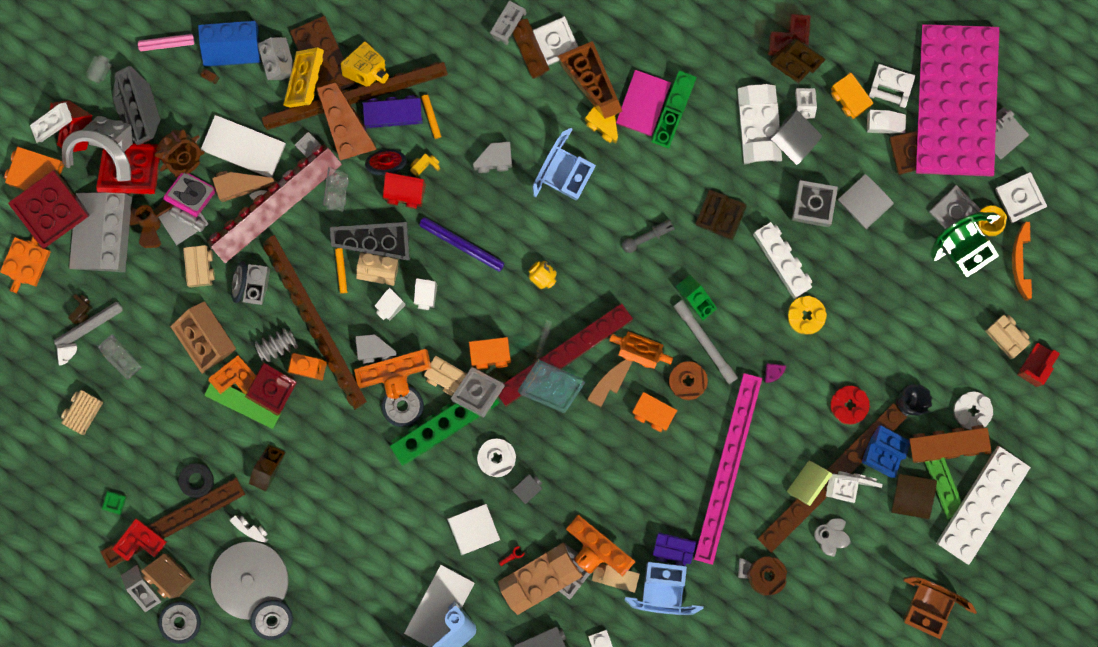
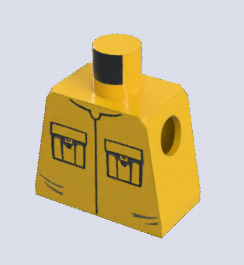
M363 42L341 62L342 76L366 87L376 80L383 84L389 77V74L385 72L384 58L367 42Z

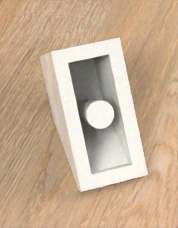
M870 110L868 112L867 133L905 134V114L886 110Z
M416 279L414 304L418 305V309L429 310L430 307L434 308L438 286L436 281Z
M389 288L375 305L378 309L376 313L383 320L387 318L390 321L406 304Z

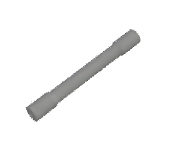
M681 300L673 307L712 358L727 383L731 384L738 379L732 368L725 362L693 317L685 302Z

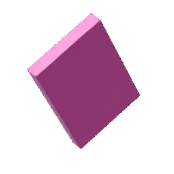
M635 70L621 108L623 112L619 113L616 124L652 137L671 82Z

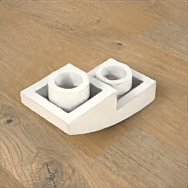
M235 515L230 520L245 535L257 541H268L266 537L268 533L262 526L257 527V525H253L249 529L247 527L250 525L243 516L239 517L238 515Z

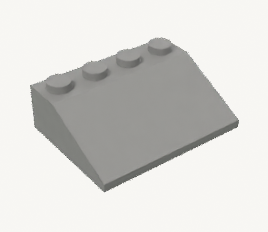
M76 193V198L90 216L73 228L69 269L125 272L132 197L125 193Z

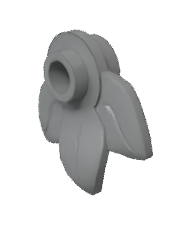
M831 519L826 525H819L814 531L816 541L821 543L822 551L828 556H835L836 548H844L850 544L849 536L843 531L846 521L843 519ZM823 531L827 533L825 538L822 536Z

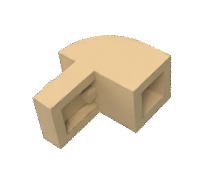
M600 563L594 570L592 581L635 592L640 574L627 571L622 577L609 565Z

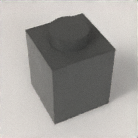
M528 475L513 489V492L526 505L542 490L540 485L543 483L536 475L533 477Z

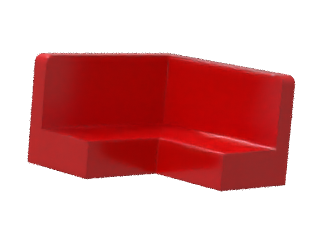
M71 101L54 102L50 105V110H52L58 104L66 103L71 113L72 121L59 130L57 146L62 148L65 139L70 134L82 130L92 121L90 113ZM88 141L76 143L73 152L87 150Z
M1037 343L1017 375L1035 387L1044 385L1054 369L1052 366L1060 353L1054 349L1049 350Z

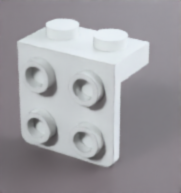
M838 471V475L832 474L829 478L826 497L855 503L858 484L882 488V484L877 483L876 478Z

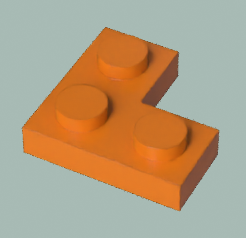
M236 356L213 374L208 381L220 394L233 384H236L246 395L256 375L239 356Z

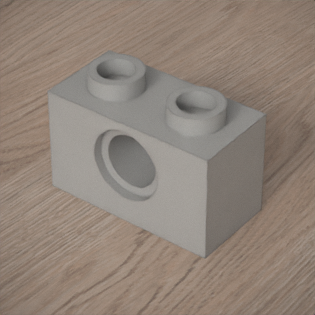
M269 38L259 43L258 48L267 79L284 80L290 77L294 63L287 39Z

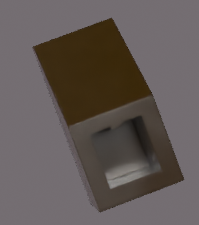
M268 444L253 468L249 484L267 491L286 452Z

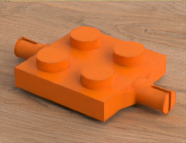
M33 236L31 241H23L14 237L0 273L14 280L9 291L16 294L21 283L37 287L51 253L46 249H42Z
M629 331L623 338L614 334L610 338L611 342L620 345L619 356L626 360L635 361L644 367L655 369L659 361L670 365L672 363L673 357L663 354V344Z

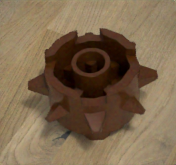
M181 129V131L173 130L166 135L156 147L155 157L160 158L163 163L160 171L168 169L175 177H179L181 173L189 174L194 171L200 164V156L205 153L197 145L200 136L197 135L191 138L184 129Z

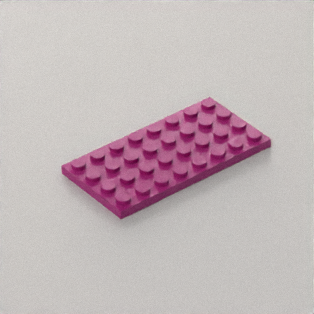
M922 25L917 174L994 176L999 27Z

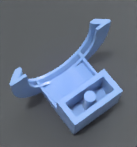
M572 128L563 131L559 135L532 186L535 198L541 189L542 183L566 196L578 200L596 165L580 156L576 157L561 149L564 142L568 139Z
M648 562L646 564L643 601L640 602L636 598L625 597V601L632 608L656 613L694 615L704 607L695 605L681 607L683 587L685 586L686 566Z

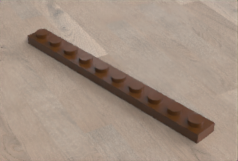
M434 62L429 67L423 69L419 67L406 74L398 73L393 78L387 79L383 84L375 81L370 86L360 85L357 89L343 90L352 105L447 76L448 73L444 62ZM320 99L312 101L310 105L287 107L282 112L268 113L265 117H262V121L266 130H270L325 112Z
M276 236L269 237L263 243L265 253L270 256L275 271L279 272L282 278L283 286L290 292L292 302L298 307L302 320L310 328L311 336L316 339L321 354L326 357L329 369L336 375L339 387L347 395L348 403L353 406L354 410L360 408L367 402Z
M893 403L827 471L837 475L838 471L851 474L862 463L865 450L877 427L881 425L893 432L907 416ZM829 480L810 506L797 499L757 538L771 553L827 498L826 492Z

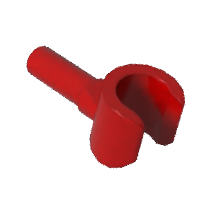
M520 546L515 547L512 554L500 561V566L514 558L519 559L523 557L525 553L521 556L515 554L516 549L520 548Z

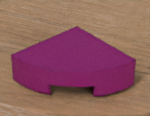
M767 363L765 383L778 380L783 375L786 365Z

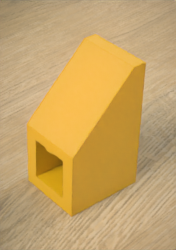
M593 107L585 118L586 126L594 132L598 130L602 133L601 137L607 142L611 143L612 141L616 144L618 134L615 115L604 119L599 111Z

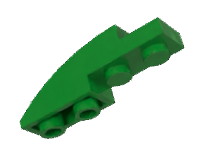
M679 70L651 141L652 143L670 148L695 84L696 76Z

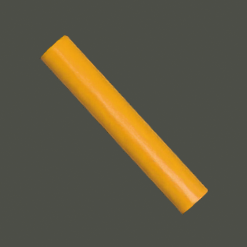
M424 95L421 98L434 139L441 138L442 136L429 95Z
M343 248L335 249L339 290L340 294L347 293Z

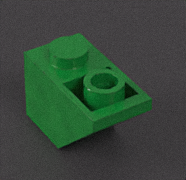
M691 275L676 286L683 299L702 321L717 309L704 288Z

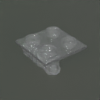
M328 167L323 205L327 206L328 210L335 209L343 212L346 204V188L349 184L348 174Z

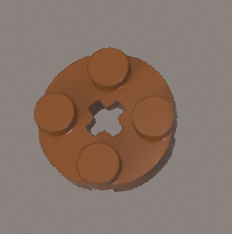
M695 362L680 363L672 370L669 377L670 389L675 396L683 400L698 398L703 394L708 384L706 372ZM687 375L690 376V379H694L690 386L683 383Z

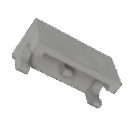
M509 1L490 32L493 38L497 41L501 40L505 45H508V39L521 17L527 14L526 9Z

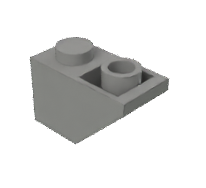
M510 142L491 143L473 163L474 170H478V173H487L489 169L508 171V168L512 167Z
M248 264L243 297L244 303L263 304L270 275L268 267Z
M376 335L356 336L358 360L363 361V364L374 363V359L382 358V361L398 357L397 352Z

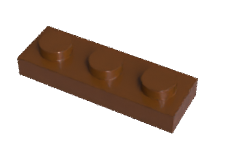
M522 19L518 22L512 33L532 79H535L550 69L528 19Z

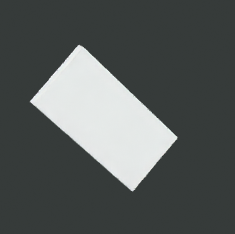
M215 115L201 149L208 154L265 177L272 178L286 143Z
M440 565L404 634L428 647L433 646L450 631L445 622V616L449 611L448 606L456 601L462 608L475 583Z

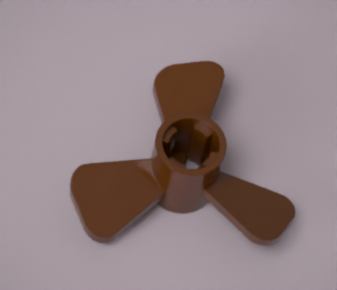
M163 200L154 211L148 205H142L137 209L131 206L130 225L140 224L143 228L139 239V244L143 248H157L161 245L156 232L161 225L158 217L171 210L174 206L173 204Z

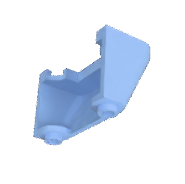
M456 601L448 606L449 611L445 616V622L451 630L431 647H462L476 634L475 623Z

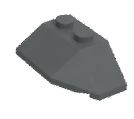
M128 66L115 73L116 80L113 88V100L119 120L123 123L131 124L132 140L137 145H140L154 138L160 122V116L149 83L131 66Z

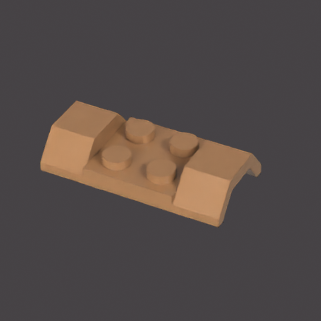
M563 542L498 581V584L509 607L519 615L583 577V574L576 568Z

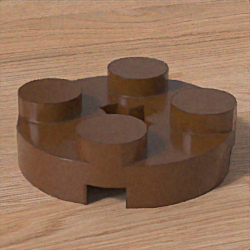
M761 557L755 560L747 573L751 587L763 596L779 593L787 582L786 567L779 559L774 557ZM765 572H771L770 581L768 579L765 580Z

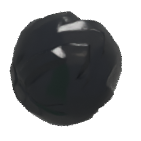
M912 383L901 389L895 403L905 416H918L929 412L928 408L932 407L933 397L930 395L929 389L920 384Z

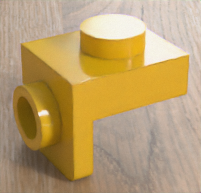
M424 154L421 159L417 158L410 165L412 167L410 172L417 178L429 164L436 171H439L440 167L438 164L440 162L433 155L428 156Z

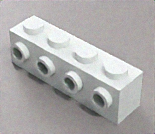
M770 222L754 232L753 236L787 290L795 299L812 288V280L807 273L804 274L800 269L802 264L797 257L793 258L790 253L792 249L788 242H783L780 235L782 233L776 224L773 226Z

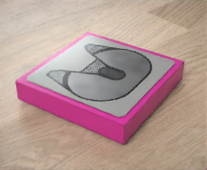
M181 173L164 195L163 200L197 218L216 193V188L191 174Z

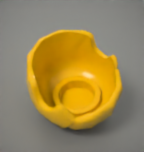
M986 206L981 209L980 212H995L1000 216L999 219L991 224L988 221H977L982 234L997 236L1003 232L1006 226L1007 215L1002 208Z

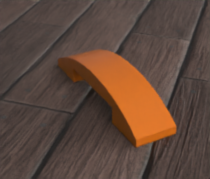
M1030 222L1022 224L1017 233L1012 252L1013 276L1024 300L1032 299L1031 279H1024L1023 243L1030 242Z

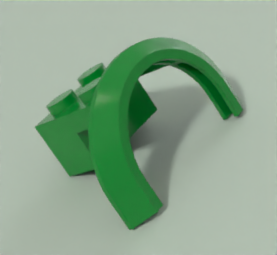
M978 212L956 221L936 238L930 251V256L935 261L944 256L945 253L941 248L943 245L958 270L964 276H970L999 256L991 242L984 237L976 222L988 221L991 224L999 219L1000 216L995 212Z

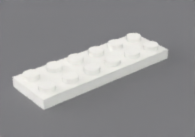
M997 446L936 544L969 565L1031 467L1002 447Z

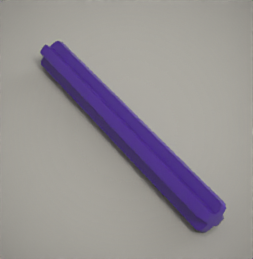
M425 217L420 221L419 226L498 272L503 269L504 262Z

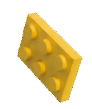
M312 48L296 52L284 106L291 108L311 104L314 98L315 85L319 78L320 65L323 62V49Z

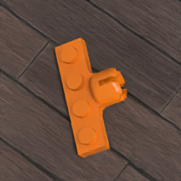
M423 349L357 368L354 371L360 389L383 383L387 397L396 399L400 398V395L403 397L408 395L407 377L410 374L432 368L428 350Z
M580 515L566 528L571 535L583 544L582 550L576 555L574 561L587 573H592L600 563L604 562L623 577L635 563L630 556Z

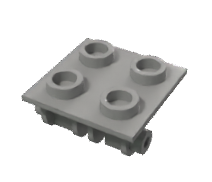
M1005 107L996 113L995 154L1000 160L1029 136L1013 117L1014 113L1010 109L1007 111Z

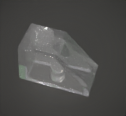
M113 334L98 346L104 357L127 380L142 368Z

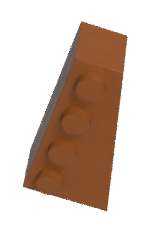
M336 79L318 83L317 90L339 159L343 160L376 150L375 142Z
M983 425L972 426V430L964 431V428L952 429V433L946 434L944 431H935L932 436H925V433L913 435L914 438L910 439L913 463L941 460V458L952 459L960 457V455L976 456L980 452L991 454L988 428H984Z

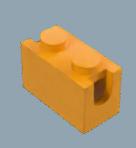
M852 73L838 81L831 88L832 97L836 102L840 101L843 105V112L847 117L851 116L852 119H855L874 104Z

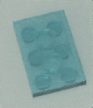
M538 359L518 389L520 395L565 413L585 384V381L578 376Z

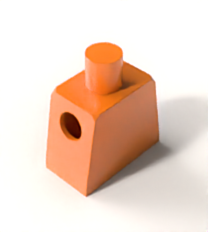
M292 353L287 373L323 381L327 362L318 358Z

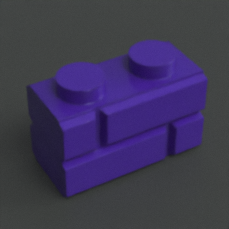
M657 533L653 555L656 556L658 561L667 563V560L670 559L675 560V565L686 566V564H691L696 541Z

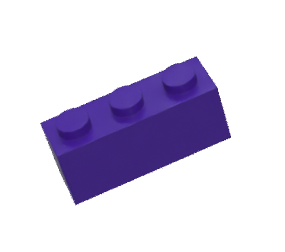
M406 96L402 100H398L397 97L386 98V101L369 99L366 103H363L364 124L366 128L423 124L421 100L417 96Z

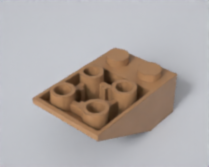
M163 554L141 571L144 574L143 578L150 585L155 584L159 588L157 592L164 598L179 597L195 580L168 554Z

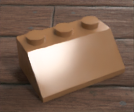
M205 301L189 308L170 326L202 374L236 350L233 342Z

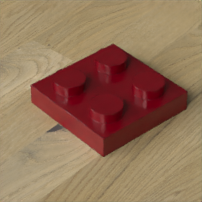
M263 363L245 397L279 416L297 382Z

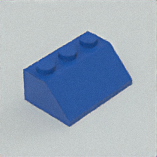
M256 21L198 25L199 43L204 67L261 63L258 48L259 28Z

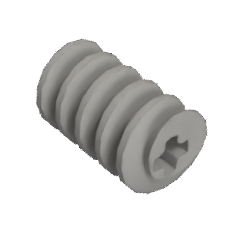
M282 328L283 335L276 331V338L269 335L268 342L262 338V345L255 341L256 350L263 363V358L267 362L271 361L270 355L276 359L278 357L277 352L284 355V348L288 352H291V345L295 349L298 348L291 330L288 332L285 328Z

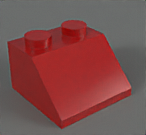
M386 172L383 198L390 205L398 206V203L406 204L405 207L417 209V206L422 207L426 188L425 181L420 178Z

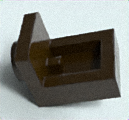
M83 294L81 296L73 295L80 305L68 317L76 325L83 323L88 317L87 313L92 309L89 305L91 301Z

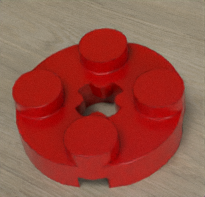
M845 386L839 389L832 396L830 402L831 412L835 418L841 423L848 425L862 421L868 414L870 407L866 393L855 386ZM849 400H852V403L855 404L852 411L845 407V403H848Z

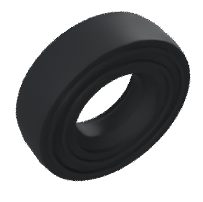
M200 463L187 465L179 475L180 489L184 494L192 498L206 495L211 491L214 484L211 470ZM194 473H199L203 476L204 482L199 488H193L189 484V478Z

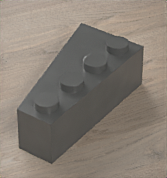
M408 222L330 227L332 247L410 261Z

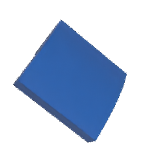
M880 425L868 443L862 463L890 478H895L901 460L906 459L910 441Z

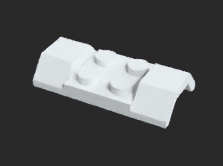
M763 84L738 88L744 164L759 161H782L781 149L770 139L780 128L776 86Z

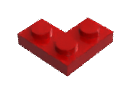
M135 519L112 550L126 561L132 558L139 547L155 558L167 541L140 520Z

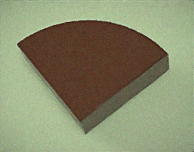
M202 69L200 76L213 84H217L219 77L206 69Z

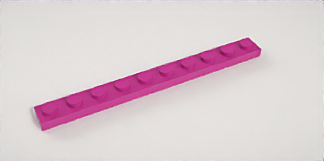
M743 373L694 560L713 565L762 378Z

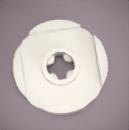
M968 392L955 402L953 414L961 427L972 430V426L983 425L985 427L988 425L993 416V407L990 399L982 393ZM972 406H976L975 408L978 410L974 417L968 412V409H971Z
M496 438L486 441L481 446L477 461L481 470L487 475L502 477L507 475L515 466L516 454L511 444ZM497 452L498 455H502L500 463L492 462L493 453Z

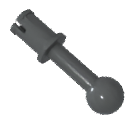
M670 219L656 226L652 225L653 230L635 239L626 238L622 242V249L626 253H632L638 245L654 237L660 239V236L675 230Z

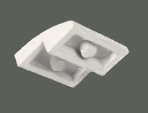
M486 504L448 519L461 555L500 540Z

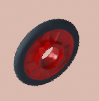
M381 150L371 154L366 159L365 167L370 173L375 175H385L386 172L394 174L404 168L407 159L400 151Z

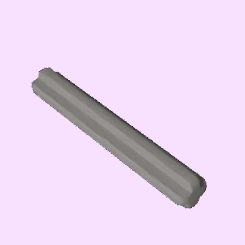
M115 302L54 340L56 347L57 345L74 342L123 311L122 306L119 302Z

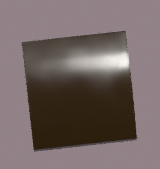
M795 39L776 53L770 60V64L797 83H800L809 72L814 73L826 59L800 40Z
M709 190L695 225L733 240L747 205L728 198L726 195Z
M898 474L891 513L930 519L937 480Z

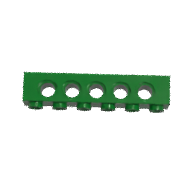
M498 399L495 400L489 411L500 404ZM457 403L453 406L448 404L440 409L442 413L436 417L434 414L424 420L425 424L422 426L415 425L408 430L409 434L405 437L400 435L393 439V444L390 448L401 465L405 466L480 416L464 408L466 411L465 416L457 418L455 411L462 406ZM442 418L449 420V426L445 429L439 426V421ZM427 428L433 430V436L430 439L423 437V431ZM409 439L417 441V446L413 450L407 448L406 444Z

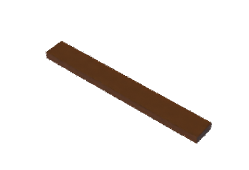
M235 478L151 523L148 527L165 539L245 496L246 493L238 478ZM117 542L100 551L108 568H112L125 560L112 550ZM139 547L134 555L143 551L144 549Z

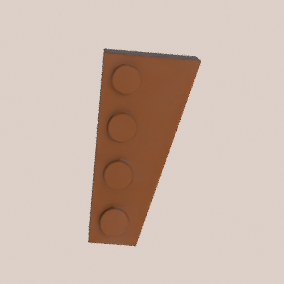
M593 41L558 55L562 68L604 119L623 112Z

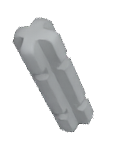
M173 206L170 211L171 216L176 219L178 218L190 227H194L199 232H202L206 224L203 221L197 220L196 217L176 206Z

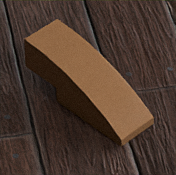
M624 360L611 369L596 385L587 401L602 407L609 391L617 394L633 361Z

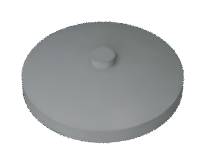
M242 542L231 546L219 556L211 573V589L215 600L224 611L240 619H251L253 610L264 601L278 600L282 602L288 590L289 576L285 562L274 549L258 542Z

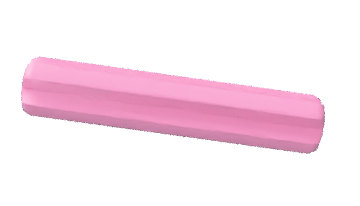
M186 34L138 41V49L140 51L193 45L194 36Z

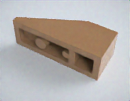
M227 171L216 174L217 177L212 178L221 202L267 188L275 182L270 177L228 173Z

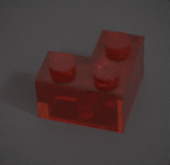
M791 14L789 33L771 32L768 55H775L795 39L800 40L809 47L811 16Z

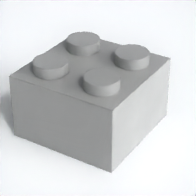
M800 180L797 185L791 221L830 227L832 225L838 187Z

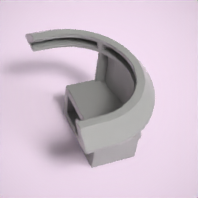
M97 116L85 128L73 132L65 139L62 146V162L66 168H71V165H74L73 149L76 143L89 141V145L104 148L110 154L116 166L117 181L131 180L130 164L124 153L132 145L131 124Z

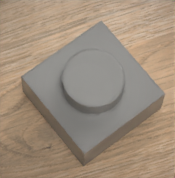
M309 132L295 144L297 149L306 158L312 154V150L315 147L321 145Z

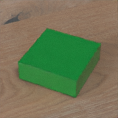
M107 491L102 510L121 515L127 496Z

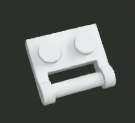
M879 64L869 97L884 99L905 108L915 75ZM878 85L901 92L903 96L899 97L877 90Z

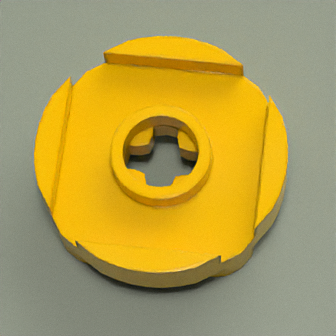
M811 296L796 299L788 310L789 325L800 334L816 333L823 327L827 317L824 305L818 299ZM804 310L806 312L810 311L812 313L810 315L812 318L811 320H804L802 318L804 316V314L802 313Z

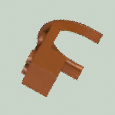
M918 576L903 578V581L913 586L918 585L903 618L905 624L941 639L948 623V616L955 602L966 610L977 613L969 600L940 585Z

